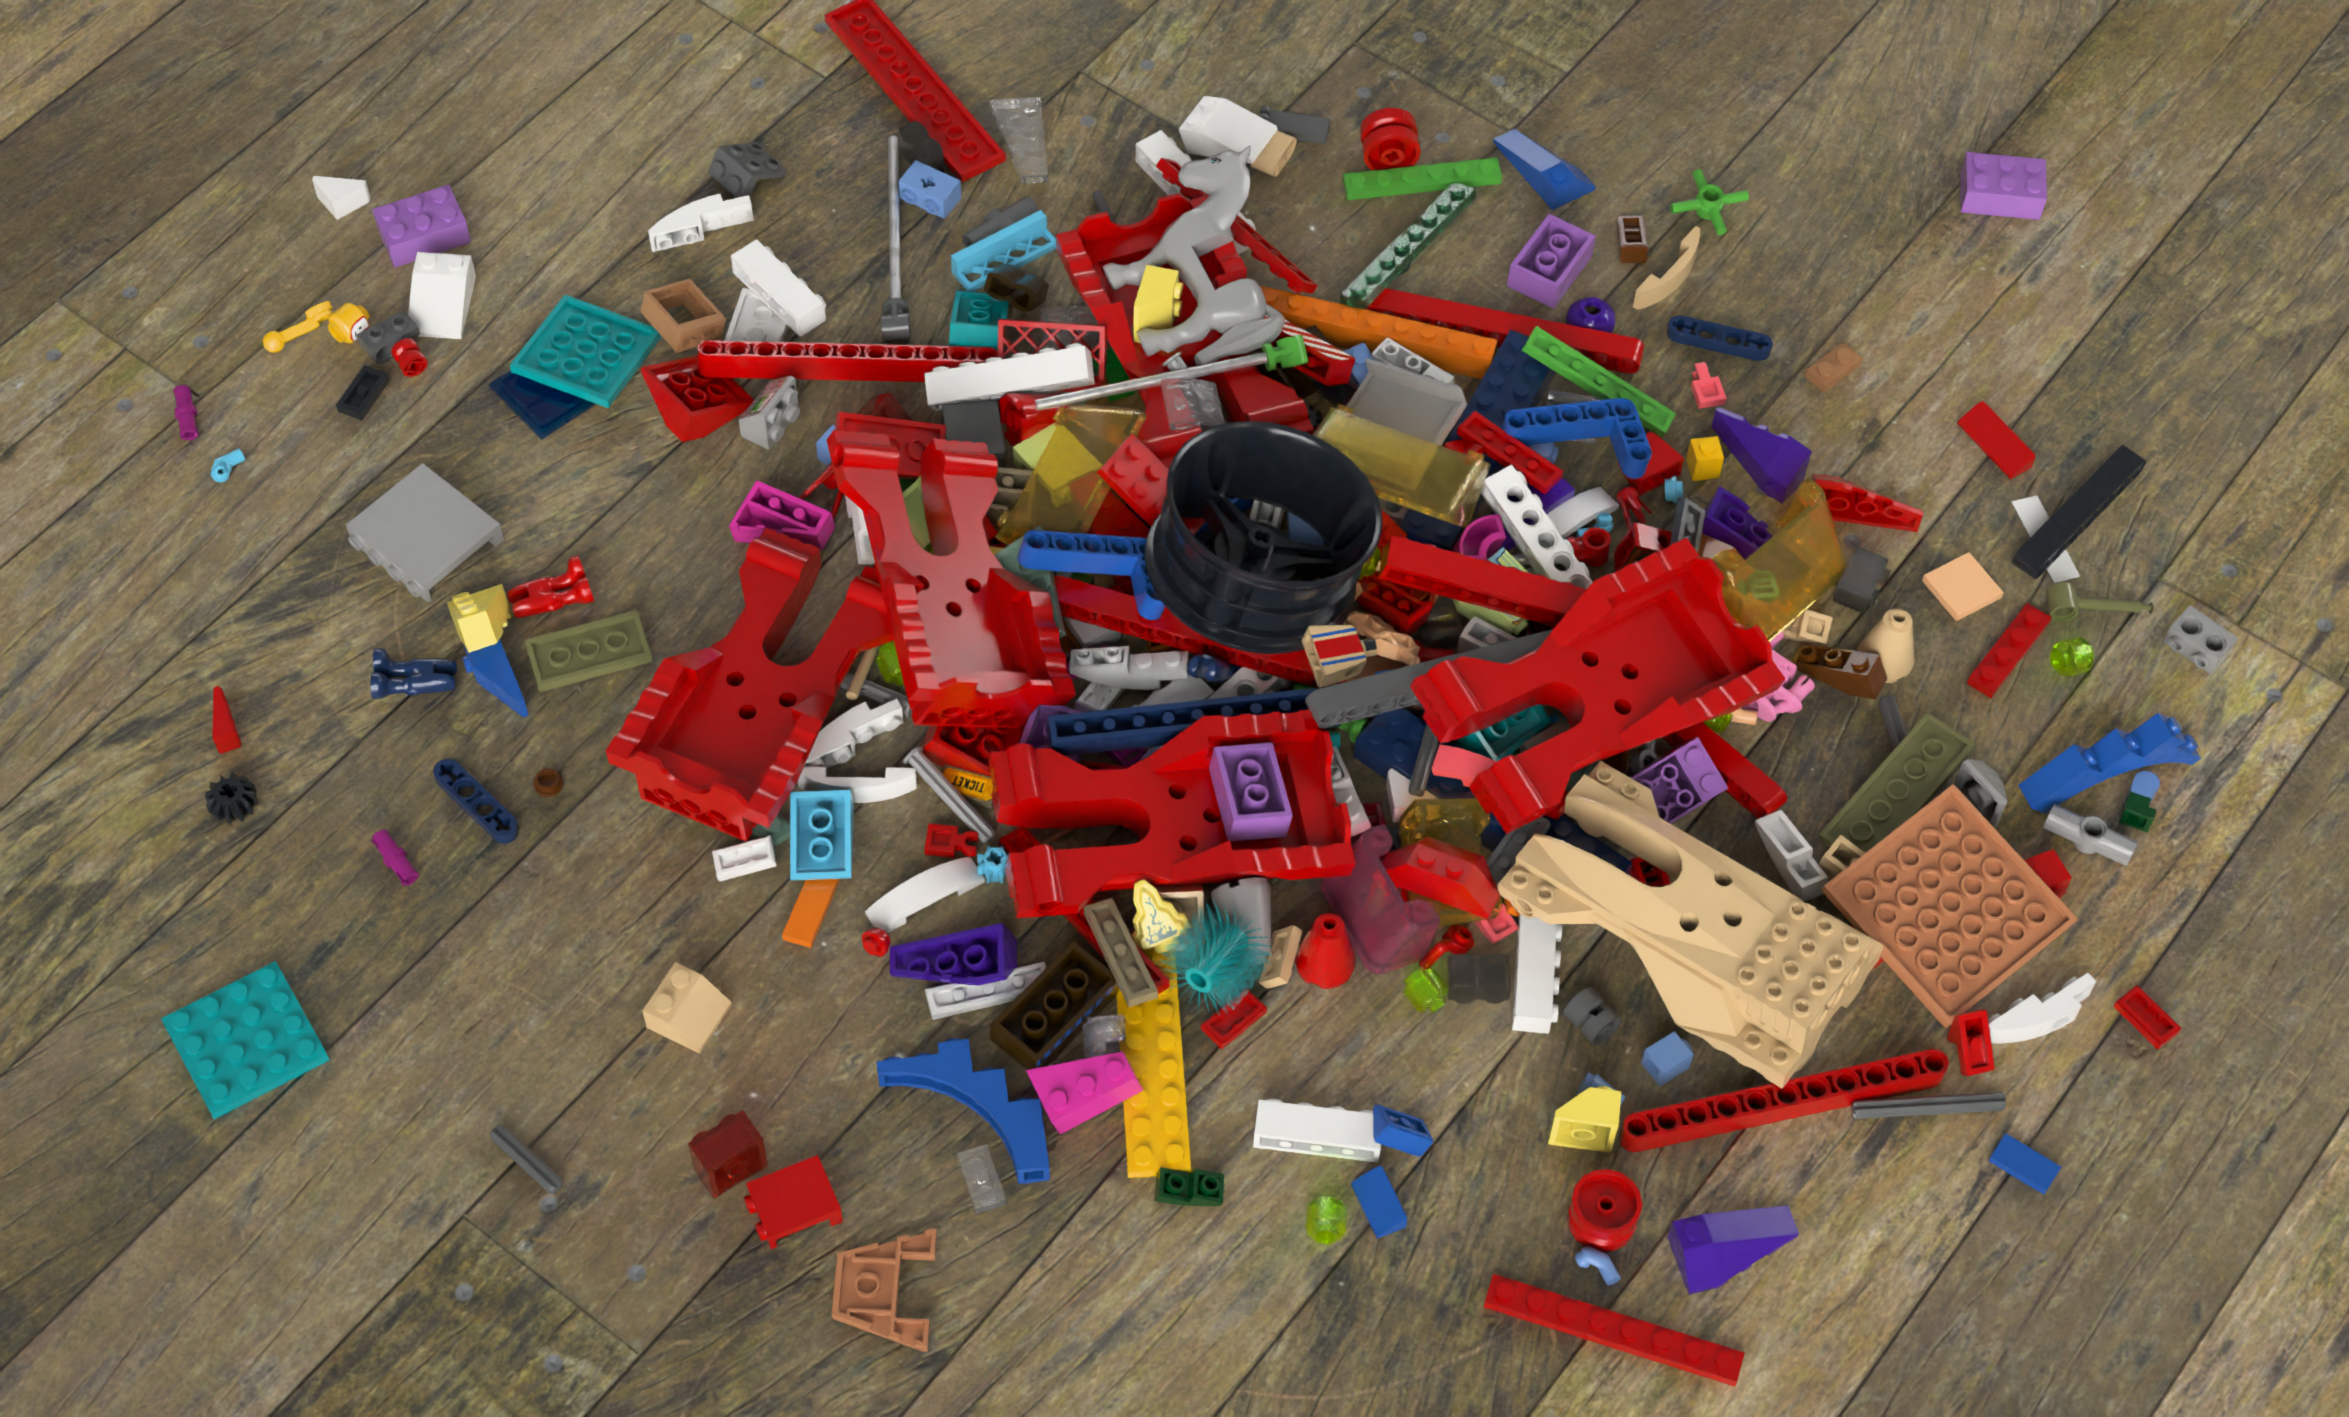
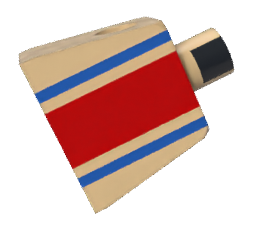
M1352 625L1308 626L1302 639V644L1318 688L1328 687L1358 676L1366 664V657L1377 654L1375 640L1373 638L1359 640L1357 631Z

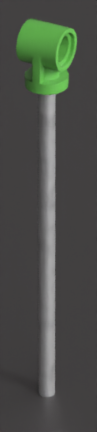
M1303 335L1277 340V347H1272L1270 342L1262 344V353L1035 400L1036 410H1045L1265 363L1268 371L1275 370L1277 363H1281L1282 368L1309 363Z

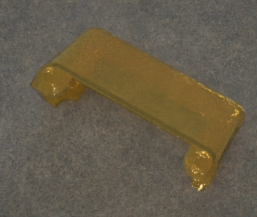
M1077 403L1068 404L1065 407L1059 406L1052 418L1056 421L1054 425L1056 428L1015 506L1009 513L1004 511L998 519L996 525L1000 528L995 538L1009 546L1024 536L1026 532L1035 529L1039 525L1044 531L1086 534L1110 489V486L1096 472L1132 433L1135 436L1138 435L1147 415L1134 408Z
M1338 404L1337 409L1330 408L1313 433V436L1329 443L1352 460L1367 477L1377 497L1467 528L1491 465L1483 461L1485 455L1468 450L1467 455L1394 430L1353 415L1354 409Z
M1809 477L1799 485L1794 500L1785 515L1777 522L1776 527L1781 530L1752 555L1744 560L1733 551L1722 550L1712 558L1724 576L1722 595L1732 617L1744 627L1752 628L1758 624L1769 641L1834 586L1847 570L1846 560L1825 493Z

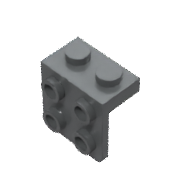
M751 142L748 144L718 146L708 173L735 198L747 195L751 197L757 180L785 177L787 170L781 165L779 160L771 157L762 145Z

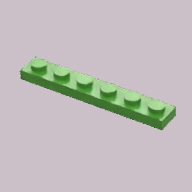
M1496 157L1344 173L1342 182L1346 199L1355 200L1497 185L1502 183V174Z
M1538 326L1534 328L1521 350L1600 400L1615 398L1630 400L1636 407L1642 426L1657 434L1660 438L1667 432L1676 415L1672 410Z

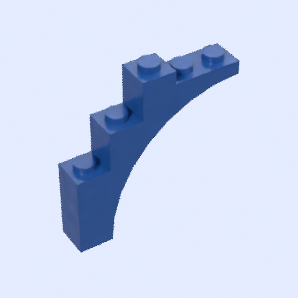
M2157 713L2132 732L2127 733L2117 728L2090 748L2073 744L2018 786L2033 810L2046 814L2052 809L2054 804L2059 805L2081 791L2124 772L2161 763L2193 765L2201 757L2196 750L2198 744L2189 734L2180 733L2182 727L2179 722L2172 716L2167 717Z
M950 1038L944 1042H938L939 1054L920 1053L915 1057H888L883 1061H876L879 1087L909 1086L929 1089L954 1098L973 1109L987 1121L1003 1141L1013 1161L1018 1184L1050 1180L1040 1098L1022 1097L1009 1102L1004 1068L988 1067L978 1072H973L969 1039Z

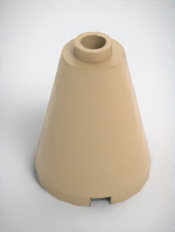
M1902 609L1887 611L1860 642L1857 649L1859 652L1880 655L1888 678L1885 683H1894L1904 676L1907 677L1915 661L1913 621L1910 614Z

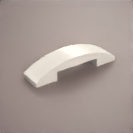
M1601 487L1574 496L1552 510L1547 516H1551L1555 520L1558 532L1564 539L1593 519L1598 522L1597 516L1600 513L1611 514L1619 508V504ZM1546 541L1538 542L1544 548L1551 547Z
M804 767L798 779V787L804 791L851 790L854 803L878 802L899 797L917 789L916 768H886L885 778L828 777L826 767Z
M971 857L952 860L930 868L895 887L865 911V915L874 928L878 927L889 933L906 924V917L955 891L960 896L984 883L985 878L983 875L977 874V866Z

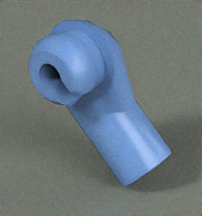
M1591 1246L1583 1247L1581 1252L1576 1253L1575 1260L1577 1264L1582 1268H1588L1590 1265L1597 1267L1607 1285L1615 1284L1621 1279L1612 1260L1606 1253Z

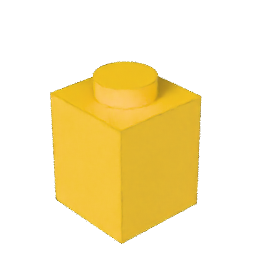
M1718 436L1690 440L1686 461L1692 481L1720 477L1724 455Z

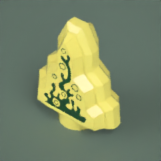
M1145 879L1134 883L1133 901L1137 909L1132 918L1135 931L1131 934L1134 943L1141 950L1154 947L1157 953L1168 951L1167 946L1172 949L1171 944L1173 942L1176 945L1177 943L1179 944L1176 937L1186 932L1188 927L1185 924L1187 923L1191 926L1188 923L1185 913L1177 912L1172 902L1162 900L1158 890Z

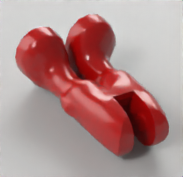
M578 555L568 559L567 571L556 577L549 576L528 581L507 591V597L509 602L513 604L512 612L516 618L557 611L565 605L595 602Z

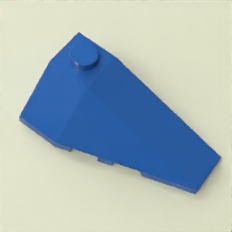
M1516 129L1493 139V143L1551 210L1586 195L1596 188L1581 169Z

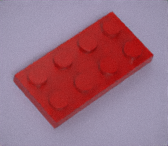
M838 412L836 414L835 430L888 435L890 445L895 446L899 452L898 477L918 479L921 475L922 452L933 438L946 439V425L847 412Z
M1132 433L1096 473L1150 527L1153 525L1156 518L1161 514L1162 506L1167 496L1166 481L1169 469ZM1181 517L1193 535L1206 522L1203 518Z

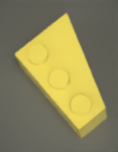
M502 584L473 594L463 592L453 596V601L447 602L457 634L469 653L496 644L504 632L502 627H506L508 625L507 619L513 616Z

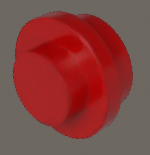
M875 927L866 930L862 934L863 947L867 953L882 957L888 952L891 940L884 930Z

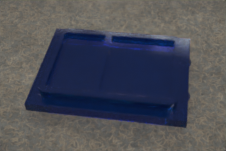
M511 370L489 383V387L541 440L595 406L593 402L512 373Z

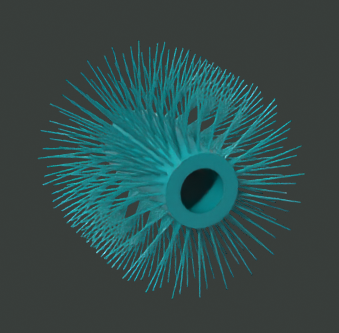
M1219 909L1217 910L1218 917L1216 916L1219 924L1216 919L1214 920L1212 917L1209 919L1207 916L1208 920H1206V923L1204 921L1205 917L1203 918L1199 915V919L1202 922L1196 923L1195 919L1192 921L1196 925L1193 926L1194 929L1192 927L1186 928L1188 933L1186 935L1188 937L1181 940L1180 938L1183 937L1181 935L1177 938L1182 942L1181 945L1177 946L1181 952L1171 954L1177 957L1176 955L1181 957L1178 960L1177 966L1184 968V970H1171L1170 972H1185V974H1182L1185 977L1168 979H1185L1187 982L1183 983L1184 985L1189 983V986L1193 987L1192 990L1199 991V1008L1200 992H1203L1206 1004V992L1210 997L1209 991L1215 1003L1214 1007L1216 1006L1214 993L1224 1003L1226 1001L1223 997H1228L1226 993L1229 997L1231 994L1237 995V991L1240 990L1239 987L1241 985L1243 987L1244 981L1251 977V974H1254L1252 972L1257 969V965L1254 963L1258 962L1261 965L1264 963L1258 959L1255 961L1252 958L1255 956L1253 954L1260 956L1265 953L1254 952L1256 950L1248 948V946L1258 949L1254 946H1263V944L1251 942L1248 939L1268 937L1246 936V934L1250 933L1249 931L1244 933L1240 929L1241 926L1239 927V924L1238 926L1234 925V911L1233 924L1229 923L1226 912L1227 924L1224 921L1225 925H1223L1218 913Z

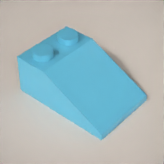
M851 790L791 792V881L852 878L854 799Z

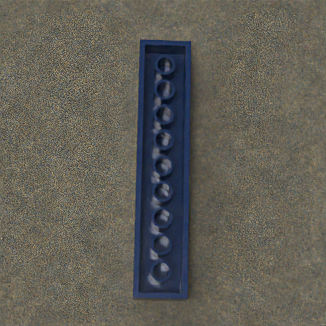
M1510 329L1447 442L1463 439L1457 435V427L1474 411L1499 428H1502L1508 411L1537 407L1556 372L1521 351L1529 336ZM1483 453L1481 460L1471 466L1481 474L1483 480L1501 471L1503 468L1501 464ZM1428 474L1399 525L1407 534L1406 538L1451 551L1467 526L1473 522L1485 501L1480 492L1483 481L1462 499Z
M1404 708L1378 714L1356 738L1354 758L1386 780L1388 771L1391 768L1411 780L1426 723ZM1453 741L1445 743L1438 742L1436 753L1440 744L1457 747L1461 749L1463 748L1454 743ZM1431 769L1425 790L1440 799L1438 812L1442 811L1446 821L1494 852L1506 834L1492 812L1486 814L1470 788L1463 786L1462 779L1433 775ZM1545 815L1542 816L1548 819L1551 824L1545 835L1562 840L1591 853L1626 874H1630L1631 861L1597 838L1587 834L1581 827L1563 815L1558 820Z

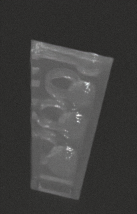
M1041 97L989 100V107L991 112L994 113L996 124L1003 134L1005 145L1011 153L1012 161L1022 184L1048 182Z

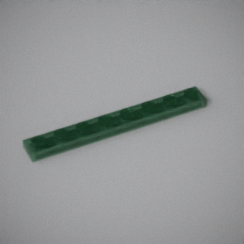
M1452 183L1340 294L1341 303L1364 310L1476 198V188Z

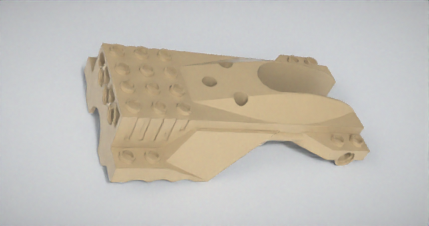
M1600 761L1588 776L1584 774L1566 795L1564 813L1577 820L1579 826L1587 834L1593 837H1601L1603 835L1666 872L1675 881L1671 885L1664 887H1651L1580 848L1547 835L1534 834L1517 854L1513 867L1498 883L1500 896L1509 900L1514 909L1527 918L1537 917L1547 924H1598L1630 943L1642 960L1677 1026L1690 1034L1703 1038L1715 1049L1728 1053L1740 1064L1756 1070L1768 1081L1783 1089L1795 1071L1801 1070L1812 1056L1817 1042L1832 1016L1841 1006L1847 1009L1859 993L1867 975L1881 958L1883 945L1836 917L1816 910V907L1809 903H1804L1797 896L1661 819L1651 789Z

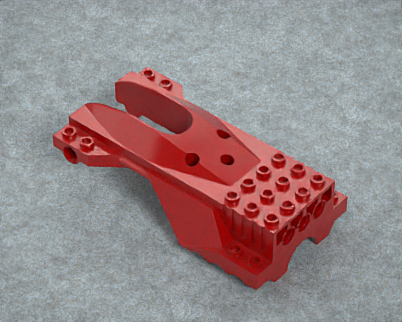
M1179 193L1158 198L1157 206L1153 212L1138 223L1131 225L1116 224L1110 220L1107 212L1087 216L1075 230L1056 234V250L1073 287L1091 309L1099 325H1107V339L1130 380L1171 372L1167 365L1163 366L1162 364L1178 352L1182 353L1180 356L1188 368L1197 366L1194 360L1195 355L1213 344L1223 334L1216 330H1210L1208 335L1201 341L1179 346L1169 353L1161 350L1147 357L1141 344L1134 342V303L1140 286L1126 284L1122 288L1113 291L1102 266L1109 263L1129 265L1142 260L1156 246L1166 228L1181 214L1199 206L1209 195L1188 200ZM1233 241L1198 257L1215 290L1236 280L1247 279V268L1237 253ZM1168 264L1160 266L1161 268L1174 270L1172 266ZM1180 278L1179 282L1183 283L1181 297L1178 300L1182 301V310L1180 317H1175L1172 327L1181 324L1189 318L1198 306V302L1192 292ZM1250 353L1224 357L1215 362L1247 356ZM1256 365L1196 378L1200 385L1207 386L1217 393L1231 422L1258 421L1289 426L1314 436V428L1309 420L1304 400L1298 398L1294 389L1260 374ZM1179 382L1138 390L1146 411L1137 429L1136 437L1168 469L1178 450L1189 439L1202 432L1200 427L1195 425L1179 392L1182 389Z
M833 430L826 440L837 487L863 511L910 709H912L911 715L914 725L1019 728L1039 705L1066 706L1076 693L1072 678L1067 672L1066 655L1060 646V632L1053 619V606L1050 594L1046 590L1004 569L989 548L983 518L998 492L995 479L998 472V462L994 454H989L986 443L959 442V440L946 441V439L933 438L921 454V488L925 519L933 555L922 549L912 534L897 474L899 452L895 446L890 445L888 435Z
M765 528L761 536L755 537L750 543L746 559L739 569L745 607L727 636L709 648L663 659L651 683L642 692L637 705L628 714L621 730L614 736L605 750L608 763L635 774L641 799L743 841H748L753 828L757 824L770 828L797 783L821 726L840 689V685L858 655L862 651L894 641L877 570L865 566L860 576L854 577L849 585L845 601L814 652L806 661L794 666L777 665L772 662V659L786 639L811 592L821 567V556L818 547L808 543L804 544L800 540L791 539L787 535L778 534L774 530Z
M1684 538L1662 551L1654 552L1638 562L1628 564L1617 572L1594 580L1536 650L1506 664L1462 656L1453 661H1442L1432 667L1427 673L1414 678L1410 688L1425 709L1422 717L1440 743L1470 735L1539 704L1557 708L1566 716L1570 725L1569 730L1516 756L1509 755L1502 758L1489 769L1477 774L1469 786L1486 814L1492 812L1506 834L1554 811L1561 802L1571 773L1598 760L1611 757L1691 725L1732 713L1778 690L1786 680L1772 660L1771 643L1758 624L1752 628L1744 627L1732 617L1722 595L1723 574L1712 558L1699 556L1688 538Z
M1300 710L1294 713L1271 712L1264 715L1248 713L1234 717H1224L1221 715L1203 716L1150 756L1128 768L1091 770L1051 748L1034 749L1030 744L1021 743L1009 747L1006 751L990 752L988 763L993 785L991 794L996 822L1025 828L1051 829L1118 825L1133 830L1141 840L1129 845L1054 850L1049 845H1036L1028 848L1025 852L1009 853L1005 872L1010 898H1013L1016 917L1028 918L1077 914L1098 891L1134 889V883L1143 879L1154 887L1232 882L1254 877L1266 879L1276 877L1297 880L1350 876L1356 864L1351 846V821L1347 804L1340 803L1338 805L1333 793L1331 763L1334 751L1329 731L1318 727L1310 710ZM1272 742L1293 815L1287 837L1228 841L1209 772L1214 747Z

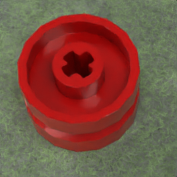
M1384 108L1369 114L1362 121L1359 132L1363 145V158L1368 168L1371 170L1410 167L1414 166L1419 160L1421 148L1415 117L1408 111L1400 108Z
M1610 1169L1594 1170L1584 1175L1574 1187L1567 1213L1568 1227L1576 1241L1584 1247L1591 1246L1601 1252L1615 1251L1625 1246L1634 1236L1643 1205L1639 1189L1623 1173Z

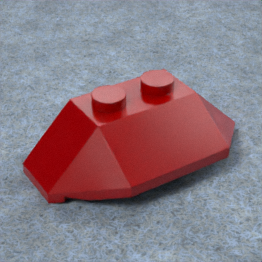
M1367 569L1361 573L1357 582L1360 583L1363 591L1357 597V602L1368 614L1377 615L1385 623L1392 625L1397 633L1407 635L1414 633L1419 626L1427 621L1440 596L1379 579V571L1376 572L1375 569Z
M1429 836L1388 853L1375 874V878L1486 919H1489L1500 898L1499 891L1484 856Z

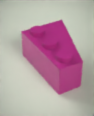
M756 480L731 521L729 528L735 542L751 543L755 537L761 536L765 528H769L778 534L782 533L791 539L800 540L804 544L808 543L816 546L822 551L835 529V524L831 512Z
M1123 1052L1026 1070L1052 1124L1060 1135L1143 1091Z

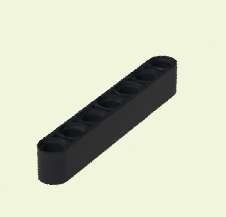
M2125 445L2120 446L2027 540L2015 554L2012 564L2035 580L2039 578L2135 480L2145 467L2147 460Z

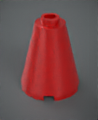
M1066 393L1004 394L1005 396L999 399L998 405L1001 424L1005 423L1007 432H1003L1008 443L1014 447L1056 421H1059L1062 425L1073 421L1079 410L1078 403L1037 411L1035 400Z
M1332 913L1322 914L1315 920L1300 943L1295 956V965L1301 978L1308 984L1311 982L1319 985L1322 989L1336 988L1346 983L1356 966V955L1345 924L1338 915Z

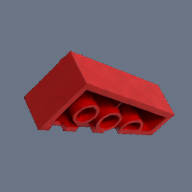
M1090 471L1068 485V506L1083 532H1086V534L1147 538L1150 529ZM1111 575L1115 585L1131 580V576Z

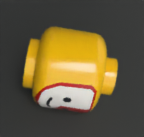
M345 303L329 316L328 330L338 342L353 343L357 340L358 333L369 328L368 319L370 316L363 306Z

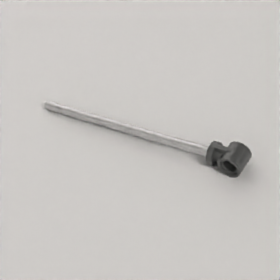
M890 136L888 138L890 299H887L882 305L881 329L883 342L911 340L909 304L904 299H901L899 139L897 136Z

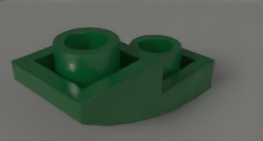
M1162 1167L1156 1173L1155 1201L1187 1206H1221L1223 1204L1224 1174L1196 1168L1191 1173Z

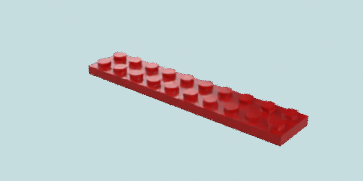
M855 0L824 15L826 24L961 183L1006 161L1005 152L873 0Z

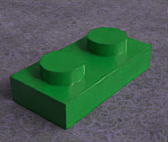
M1113 348L1106 350V379H1108V385L1130 380ZM1092 357L1093 371L1099 374V364ZM1135 391L1106 397L1109 402L1134 395Z

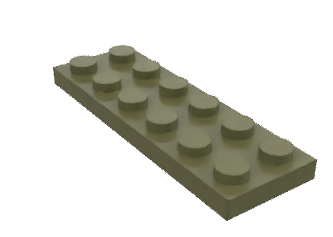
M1926 713L1819 834V841L1831 847L1836 839L1842 835L1866 853L1925 807L1961 767L1962 762L1967 760L1975 751L1976 744L1929 713Z

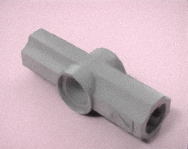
M2056 804L2052 807L2043 826L2044 829L2073 841L2075 847L2082 853L2093 854L2097 852L2125 866L2128 865L2138 844L2137 841L2107 828L2104 820L2099 817L2088 816L2084 818Z

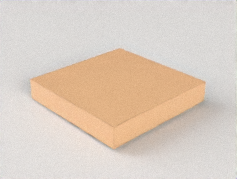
M1969 552L1925 574L1922 579L1923 583L1956 621L2001 599L2004 593Z

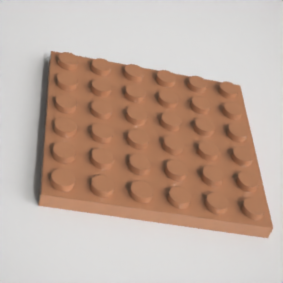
M1954 784L1821 889L1856 930L1883 945L1881 958L1945 1029L1952 1024L1955 1015L1963 1014L1970 1010L2079 920Z

